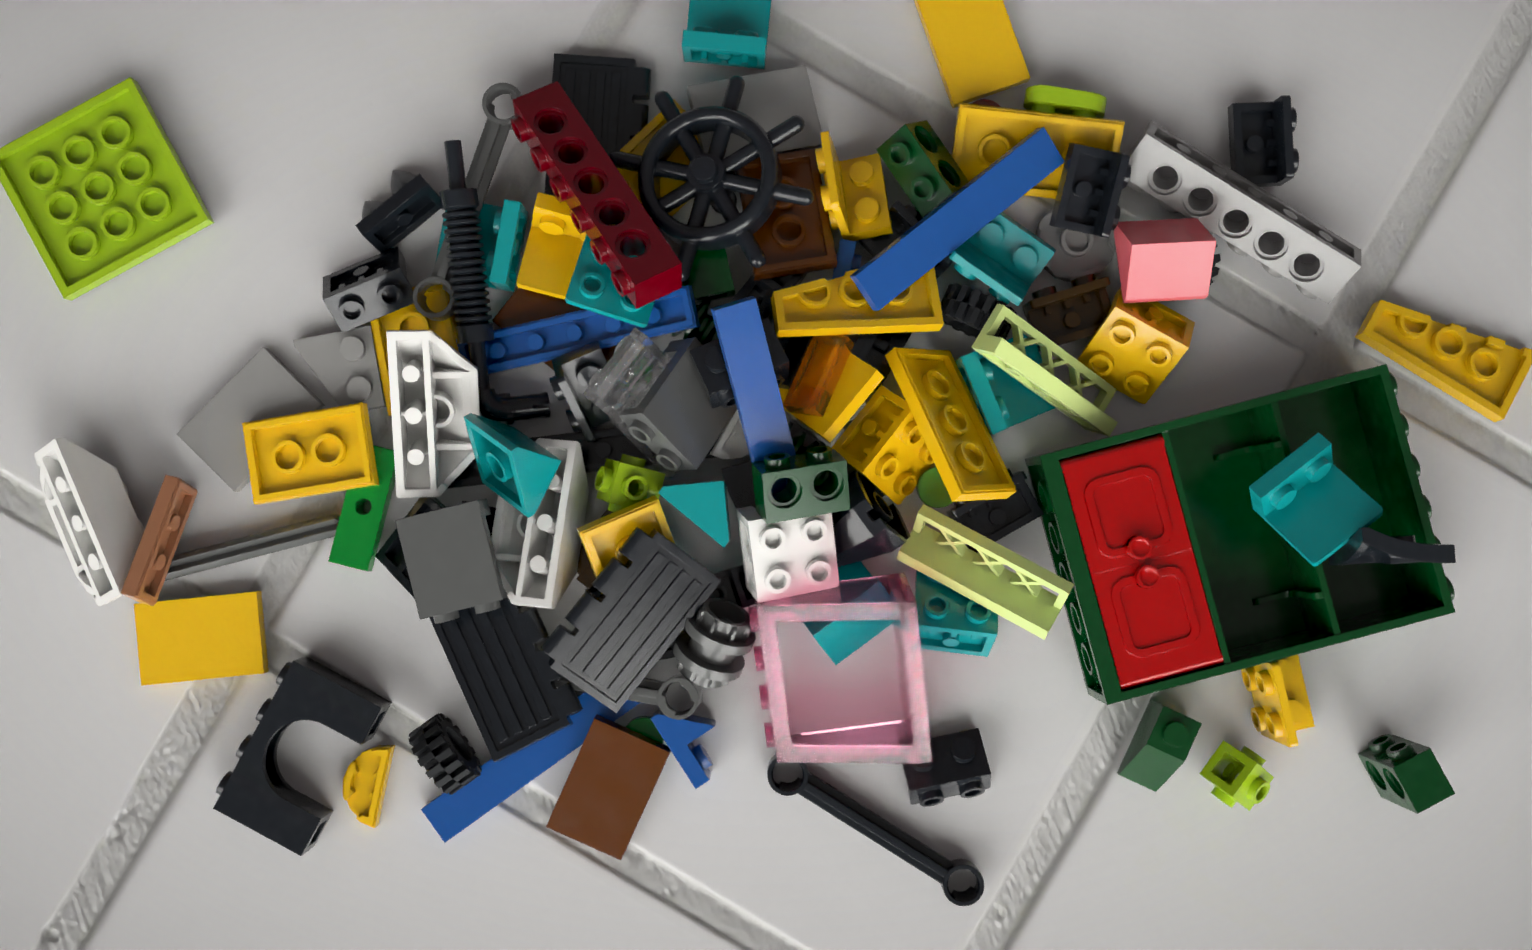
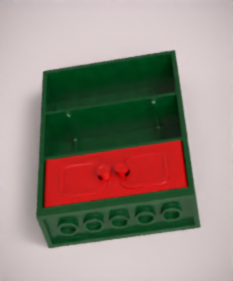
M1387 364L1335 376L1025 459L1035 499L1044 513L1040 518L1055 573L1074 584L1064 603L1087 692L1090 696L1109 705L1455 613L1452 602L1455 597L1454 588L1451 581L1445 576L1442 563L1329 565L1328 557L1318 566H1312L1253 510L1249 486L1319 432L1332 443L1333 464L1383 508V515L1369 525V528L1387 536L1415 535L1416 543L1441 544L1432 530L1429 519L1432 516L1431 505L1421 490L1418 479L1421 473L1420 465L1415 455L1411 454L1407 439L1409 425L1405 416L1400 413L1396 399L1398 393L1397 382L1393 374L1389 372Z

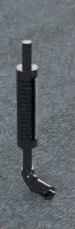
M461 140L445 141L444 146L450 190L440 191L439 194L441 209L446 211L442 214V217L447 219L443 222V226L448 227L444 230V234L449 235L445 238V242L450 243L446 246V250L451 251L447 254V258L452 259L448 262V266L452 267L449 270V274L453 275L450 278V282L454 283L451 286V290L455 291L452 294V298L456 299L453 302V306L457 307L454 310V314L458 315L454 320L460 323L455 327L457 344L468 343L470 362L478 368L480 412L495 421H505L507 425L514 424V421L550 418V407L533 408V405L550 403L547 392L510 397V393L497 394L494 388H490L485 341L494 340L493 323L488 321L492 318V315L488 314L491 311V307L487 306L490 303V299L486 298L489 295V291L485 290L488 287V283L484 282L487 279V275L483 274L487 269L482 266L486 261L481 258L485 255V252L480 250L484 247V244L479 242L483 239V235L478 234L482 231V227L477 226L481 223V219L477 218L480 215V211L476 210L479 206L477 188L466 187Z

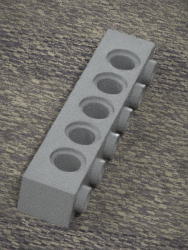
M1153 121L1149 122L1128 153L1130 155L1131 176L1127 185L1138 192L1146 191L1157 198L1158 203L1169 212H1180L1188 218H1197L1211 235L1214 233L1226 240L1229 248L1241 256L1250 255L1260 261L1262 267L1268 273L1278 278L1286 277L1296 284V287L1302 294L1311 299L1318 297L1329 304L1361 267V249ZM1170 166L1176 170L1178 175L1173 178H1165L1157 172V168ZM1196 188H1206L1213 196L1208 199H1198L1191 191ZM1231 210H1242L1248 217L1241 221H1235L1230 219L1226 213ZM1273 231L1281 234L1283 238L1277 242H1268L1262 238V235ZM1310 253L1318 259L1312 263H1302L1297 257L1301 254Z

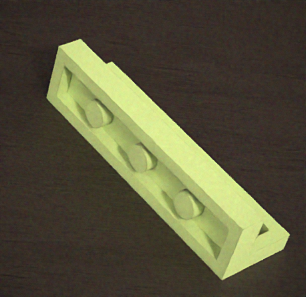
M997 304L971 348L1084 429L1110 437L1118 422L1104 413L1117 389L1005 305ZM1003 320L1011 324L1013 342L1011 343L1001 337L994 336ZM1037 343L1040 346L1042 363L1037 364L1026 356L1025 346ZM1064 364L1068 366L1070 384L1066 385L1054 376V367ZM1093 385L1100 390L1093 404L1082 396V388Z
M925 504L918 511L910 537L902 545L897 555V560L1044 640L1074 586L1073 583ZM926 522L938 528L942 533H939L933 530L932 528L926 526ZM965 544L977 549L979 553L969 549ZM1003 564L1014 569L1016 573L1006 569ZM1041 585H1044L1052 589L1053 591L1059 593V595L1056 596L1055 594L1043 589Z

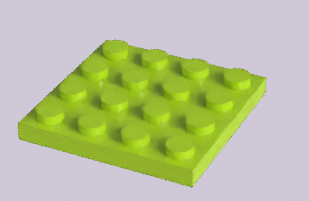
M131 77L0 148V182L64 299L72 301L214 223L140 85Z

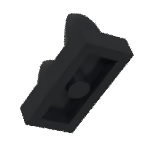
M393 170L391 176L392 196L385 202L375 200L364 202L361 215L362 220L355 226L380 253L393 248L441 209L439 194L420 173L416 176L410 172Z

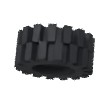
M950 283L941 301L943 321L946 325L952 326L953 329L962 331L969 337L977 338L997 304L1006 306L1007 304L1003 301H997L996 297L990 294H983L981 290L976 288L973 290L967 285L961 286L958 283ZM1006 306L1011 311H1015L1012 307ZM1003 320L994 336L1006 340L1011 324Z
M436 714L409 733V744L413 746L411 750L419 758L417 762L421 767L424 766L426 769L425 774L429 779L433 778L434 784L438 788L441 787L444 793L453 795L481 775L482 768L479 766V759L474 756L475 750L468 745L466 736L461 735L459 727L457 725L453 726L452 720L449 717L446 718L444 714Z

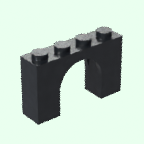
M307 656L293 660L292 663L287 662L281 669L276 679V684L280 686L273 699L268 698L259 709L256 720L260 723L254 734H249L240 744L236 752V757L240 759L233 772H227L216 789V793L220 796L213 807L218 812L300 856L315 846L334 810L295 790L283 778L277 763V748L284 731L295 721L310 720L319 722L362 745L374 737L392 704L387 699Z

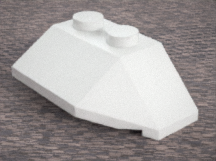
M387 330L397 498L440 497L448 486L475 459L464 416L469 413L480 416L478 368L432 330Z
M64 437L55 438L34 453L37 465L41 466L40 482L45 503L76 577L87 592L93 595L98 607L103 606L122 596L120 593L143 536L144 527L137 518L129 499L128 488L121 480L117 468Z
M538 438L535 442L560 459L561 463L533 516L526 517L498 495L491 540L503 588L507 592L511 604L555 609L577 573L582 543L577 528L585 523L589 488L581 445L578 441Z

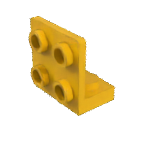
M829 130L820 132L822 147L816 148L815 153L820 174L823 173L825 185L820 187L825 211L829 213L832 229L839 228L843 239L850 241L892 234V223L880 155L876 153L839 161Z
M541 192L537 193L531 228L516 285L518 288L565 300L586 232L579 233L570 216L569 206L565 201L560 203L555 196Z
M1120 286L1114 296L1108 316L1077 360L1121 393L1141 404H1146L1189 349L1195 322L1158 301L1123 303Z
M882 385L832 446V449L836 450L847 460L848 465L864 475L897 505H900L906 496L914 491L920 476L934 463L906 400Z
M1298 654L1241 669L1243 683L1249 692L1251 691L1255 707L1251 708V718L1256 730L1261 732V735L1287 747L1298 746L1296 731L1315 727Z

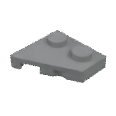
M371 326L293 340L294 347L339 406L363 402L367 403L368 411L386 407Z

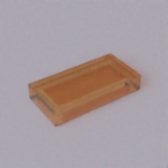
M842 335L813 336L783 406L790 413L823 417L854 347V342L848 336Z

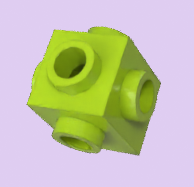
M622 454L620 461L606 458L605 465L600 467L596 476L595 489L598 491L596 498L608 502V510L612 512L619 511L654 495L659 499L660 494L658 492L663 486L666 473L644 468L645 459Z
M1224 740L1199 773L1215 786L1210 792L1231 808L1237 802L1249 811L1255 804L1264 800L1270 790V782L1274 778L1262 767L1266 762L1265 759L1246 746L1239 751Z

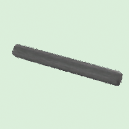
M330 514L174 555L165 581L335 537L340 515Z

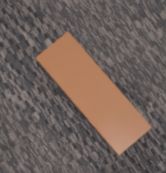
M165 475L120 594L139 603L150 606L156 604L198 493L195 488L182 479Z

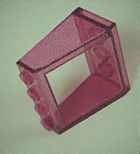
M905 572L839 581V586L835 588L761 603L756 601V606L748 607L751 632L760 631L761 646H754L757 672L765 671L767 684L759 685L762 710L770 709L772 722L764 723L767 748L775 747L777 762L884 764L933 762L917 606ZM893 620L904 720L790 734L776 622Z

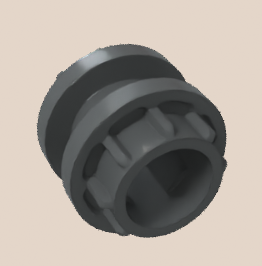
M721 598L707 599L693 618H687L685 624L686 632L681 633L674 644L673 653L678 660L677 668L680 673L690 682L705 688H719L723 685H728L729 681L739 678L745 666L743 655L751 651L756 640V634L750 626L752 618L749 613L741 606L729 600Z

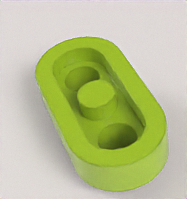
M1034 85L1026 88L1023 107L1026 110L1104 118L1107 98L1093 92L1048 85Z

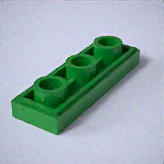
M373 445L379 485L346 491L328 562L367 572L372 571L375 555L377 554L396 481L394 450ZM367 500L371 503V510L368 514L363 508Z

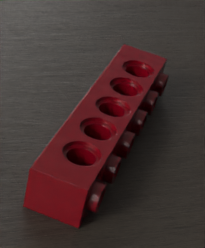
M555 81L512 99L515 118L511 119V126L520 143L527 142L531 148L530 154L539 172L546 171L550 177V186L556 199L560 203L563 201L567 203L570 208L572 222L579 233L586 232L590 238V246L596 260L601 265L606 263L611 270V279L619 295L622 297L627 295L634 307L638 309L682 288L681 261L559 82Z

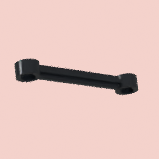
M784 750L776 753L770 759L767 767V778L775 792L784 796L798 793L941 884L945 896L953 904L969 906L981 898L984 891V880L978 868L969 860L955 859L950 861L808 771L807 763L799 753ZM786 758L796 760L803 771L802 779L798 777L790 783L782 781L780 784L776 783L773 778L775 764ZM959 869L971 870L977 878L975 887L970 886L965 891L953 890L951 893L948 888L950 875Z

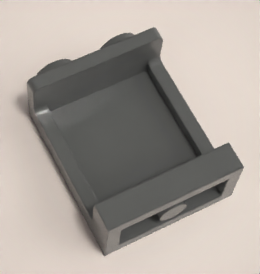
M696 337L675 340L669 343L663 354L670 362L636 408L624 409L620 415V418L629 426L630 434L638 441L645 443L657 455V461L671 471L697 470L737 410L736 405L729 408H723L722 405L716 408L711 407L707 391L690 357V350L702 346Z
M487 498L395 520L420 620L434 617L435 624L460 618L459 610L470 607L475 608L476 614L501 608L499 600L508 597L507 592L503 588L486 516L491 515Z

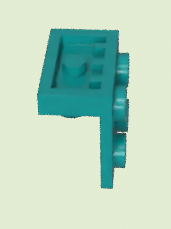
M690 0L687 30H683L682 38L684 62L765 69L771 0Z
M504 199L503 207L483 203L478 217L481 219V223L477 226L482 227V231L478 234L483 235V239L479 242L484 244V247L480 250L485 252V255L481 258L486 261L482 266L487 269L483 272V274L487 275V279L484 280V282L488 283L487 288L510 292L515 291L529 212L521 202ZM443 224L440 234L436 261L446 235L444 234V230L448 228L446 226H443Z
M1002 212L955 249L949 258L955 262L954 268L961 275L970 280L978 278L990 287L988 291L992 296L996 297L995 299L1003 301L1007 305L1012 302L1019 306L1030 286L1054 255L1056 249Z
M586 234L565 302L645 328L648 325L655 301L636 309L627 295L624 297L620 296L612 282L611 270L606 263L601 265L596 260L590 246L591 240Z
M1010 338L1006 341L1011 343L1013 342V338ZM1036 343L1025 346L1026 356L1037 364L1042 363V357L1038 352ZM976 351L964 355L955 361L990 435L1055 409L1054 406Z
M1319 432L1249 486L1253 510L1312 566L1321 564L1344 546L1359 528L1368 527L1383 515V508L1333 464L1332 443Z
M916 570L914 614L907 633V647L988 657L998 635V614Z

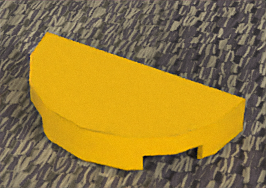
M378 745L362 752L349 764L343 778L344 800H347L350 809L357 816L356 819L359 822L373 828L379 825L395 745Z

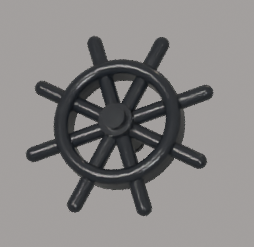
M740 76L730 78L722 106L698 107L680 113L668 92H657L654 100L666 123L653 135L643 155L613 151L609 154L616 168L638 172V190L644 209L657 228L666 237L681 245L678 258L682 263V282L686 281L690 276L697 250H720L739 244L750 264L755 268H761L766 263V256L753 234L765 224L775 209L777 202L783 201L808 206L814 200V194L810 189L782 184V168L775 149L776 146L803 130L805 126L803 118L797 115L792 116L766 132L755 120L738 111L745 87V81ZM714 131L709 151L704 153L695 136ZM731 133L749 142V144L724 158ZM680 145L690 163L686 165L667 160ZM760 157L761 179L733 174ZM661 177L685 182L661 197ZM734 192L754 195L748 206L740 213L736 207L737 197ZM695 197L687 224L677 221L668 214ZM710 205L717 213L722 215L725 220L724 223L704 227Z

